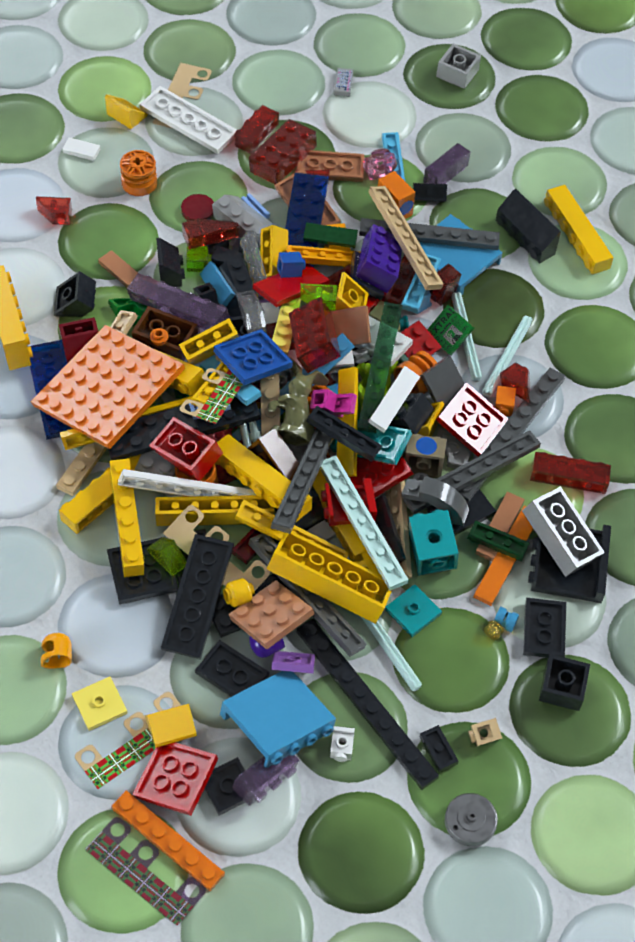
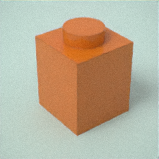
M497 386L494 407L505 416H512L516 388Z

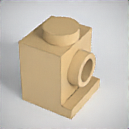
M496 718L471 725V730L468 731L471 743L476 742L477 746L502 739ZM481 729H485L487 731L486 737H482L480 735Z

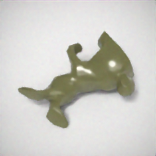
M289 357L293 361V366L290 369L295 374V377L289 382V394L282 395L278 400L268 404L269 412H274L276 407L285 410L286 415L282 425H274L271 430L275 428L287 444L305 446L309 444L316 430L314 426L306 422L310 415L308 396L312 391V384L327 385L329 380L323 373L317 370L309 375L302 374V368L299 364Z

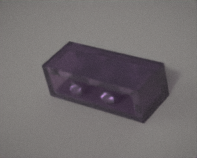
M457 143L425 168L423 183L446 184L468 166L471 151Z
M289 755L279 764H273L267 768L264 767L266 758L263 756L236 778L232 788L249 806L256 801L260 803L267 796V792L270 789L276 790L282 784V780L285 777L289 779L296 773L299 759L295 755Z

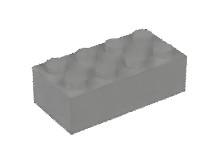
M561 487L533 500L522 510L565 577L592 563L605 553Z

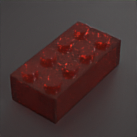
M288 119L249 156L250 172L273 184L282 181L297 166L300 160L302 161L309 155L311 150L317 147L316 131Z
M322 297L311 300L306 305L296 308L289 313L296 357L307 373L341 357L332 312Z

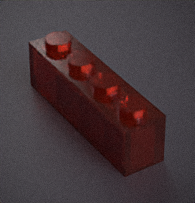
M535 452L530 481L606 494L610 481L611 465L569 458L563 455L557 456L546 452Z

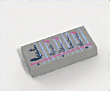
M337 69L334 95L350 96L353 79L352 69Z

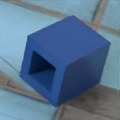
M279 252L277 269L281 278L302 277L306 263L300 252Z

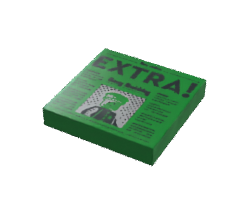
M447 305L427 330L442 346V349L452 356L475 328L450 305Z

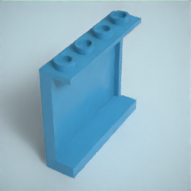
M452 214L436 225L472 229ZM419 242L426 254L441 258L438 274L443 282V286L452 293L460 292L461 295L464 292V287L493 263L499 265L503 253L499 249L491 250Z
M281 671L222 701L220 716L224 720L232 718L265 756V768L273 764L277 765L287 756H293L305 746H311L316 740L329 736L334 730L333 727L336 721L332 713L301 679L291 671Z

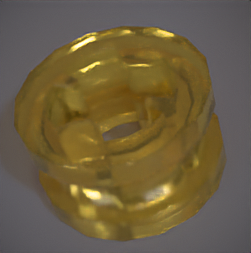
M490 620L487 624L488 626L484 627V633L493 640H499L500 635L504 633V628L498 622Z

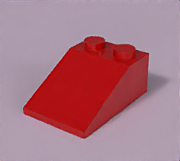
M175 417L169 421L149 445L151 449L173 466L196 481H201L223 454L214 439Z

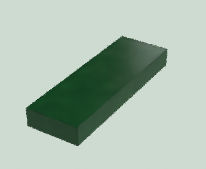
M306 222L303 241L355 248L358 230Z
M476 520L467 537L469 540L521 562L530 544L527 541Z

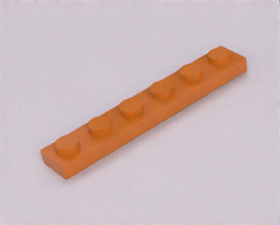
M127 790L111 806L112 810L210 892L224 877L225 872Z

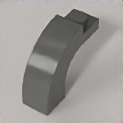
M424 476L423 481L407 479L401 493L403 499L422 501L435 506L439 510H448L451 524L464 526L469 507L464 497L457 490L442 481Z

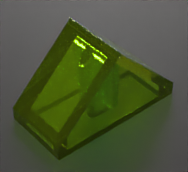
M161 537L147 547V551L172 576L186 565L187 561L173 539Z

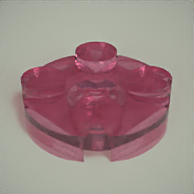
M385 148L372 151V155L368 158L366 156L363 161L365 173L371 180L382 178L393 172L397 166L395 154Z

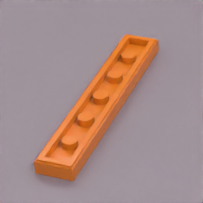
M522 510L508 534L527 541L534 528ZM497 552L473 598L492 606L517 559Z

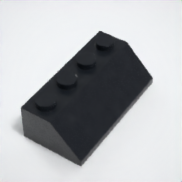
M514 189L498 208L495 221L540 264L556 254L561 231L517 189Z
M244 258L225 261L218 269L235 293V296L224 308L226 316L222 317L223 321L226 318L262 313L255 290L252 289L253 284Z

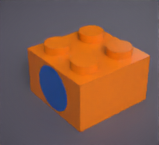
M395 171L378 179V186H386L404 218L407 219L412 216L416 192Z

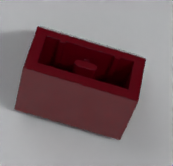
M95 317L58 324L67 363L99 332Z

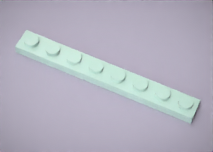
M336 455L325 459L320 470L388 589L391 591L408 584L409 579Z

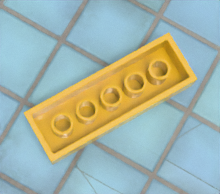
M4 265L0 266V339L10 371L31 366L30 358L33 357L31 346L27 347L30 344L28 333L24 334L26 332L25 323L20 321L23 319L21 309H16L19 307L17 296H13L15 295L13 283L9 284L12 282L10 273L6 272Z
M292 531L291 534H283L266 568L274 574L375 624L392 590L388 589L382 576Z

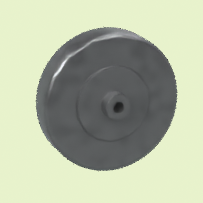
M461 794L455 797L447 807L445 827L449 835L462 845L480 846L491 839L497 828L498 817L494 806L488 799L479 794Z

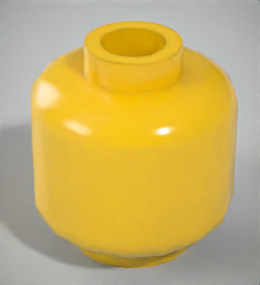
M244 578L228 582L225 589H223L226 603L231 604L233 607L250 603L252 595L255 594L253 584L248 583Z

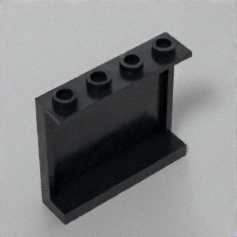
M603 525L601 531L589 529L605 553L592 563L566 577L539 536L537 535V538L534 537L532 549H535V554L531 555L530 566H533V571L529 572L528 583H531L530 591L602 603L606 592L611 526Z

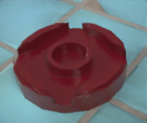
M190 195L181 204L182 215L187 221L189 219L192 223H203L208 218H212V204L214 201L207 195Z

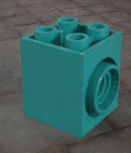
M435 510L432 513H417L409 517V537L418 576L457 569L459 553L449 511Z

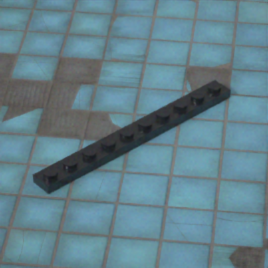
M311 619L297 628L296 633L419 788L423 790L439 779V774L316 621Z

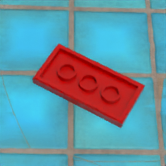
M306 263L302 277L281 278L278 273L253 283L252 289L275 307H278L329 285L330 279Z

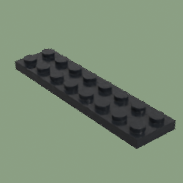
M236 397L230 402L231 410L224 411L216 424L200 418L194 420L192 415L181 412V406L140 417L110 449L108 448L111 460L126 459L154 451L149 445L173 417L201 433L209 435L260 420L261 415L256 401L246 406ZM186 404L185 409L191 412L189 404Z

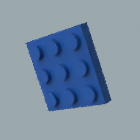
M262 329L215 345L213 350L243 385L290 369L293 366V361Z

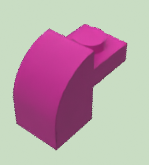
M329 389L313 390L310 409L314 410L316 406H319L335 417L354 414L357 395L353 393L336 394Z

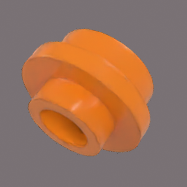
M162 328L152 330L150 333L151 342L156 346L164 345L168 340V332Z

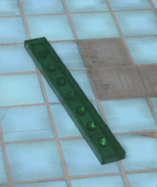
M384 302L357 430L371 433L377 432V428L368 423V421L384 398L403 305Z

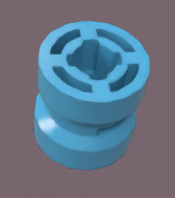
M500 606L493 625L497 627L502 626L506 631L512 633L519 614L515 612L510 613L506 608Z

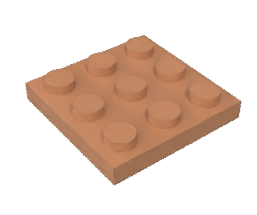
M275 580L254 595L250 603L241 605L229 613L231 621L265 649H268L315 613L312 607Z

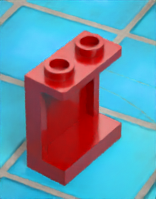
M371 478L363 479V485L354 487L376 522L377 507ZM324 483V490H321V500L326 503V507L323 508L324 518L328 519L329 526L351 524L332 489L329 488V483Z

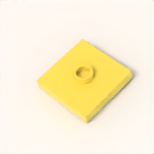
M110 676L72 693V697L88 731L128 714Z

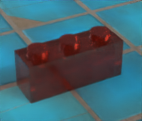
M264 105L255 110L251 118L247 119L244 125L235 132V147L252 155L279 125V113Z

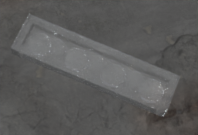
M247 230L240 240V246L243 248L244 259L247 263L252 283H256L266 279L267 276L254 232ZM255 291L258 300L265 299Z

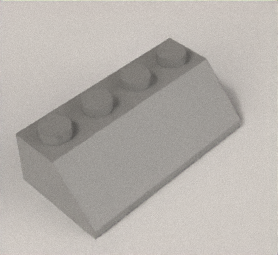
M223 195L212 204L213 218L223 226L230 227L236 236L244 239V242L254 250L260 248L261 229L274 225L238 196Z

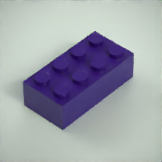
M373 224L363 238L356 277L388 293L398 279L402 249L394 235L386 231L385 228Z

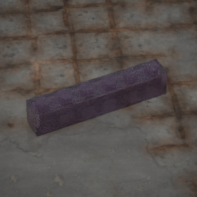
M138 273L127 287L131 300L196 323L198 327L205 330L230 318L228 309L224 305L215 304L207 298L197 297L194 293H187L179 287H172L164 281L154 280L148 275L144 276Z

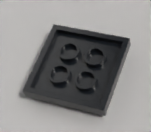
M165 537L141 542L144 575L124 577L120 547L107 549L119 605L178 592V585Z

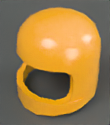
M51 633L43 639L42 649L47 652L41 656V666L43 668H65L72 663V644L67 635Z

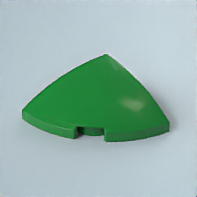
M130 298L108 300V304L116 317L120 310L137 314L138 317L132 326L138 323L148 306L158 309L154 304L144 300H139V302Z

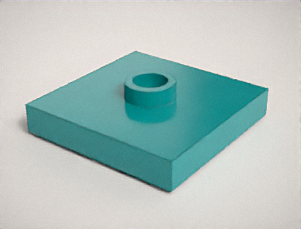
M415 584L385 607V611L411 637H414L442 614V611Z

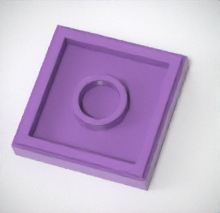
M278 651L273 655L271 670L313 674L315 655Z

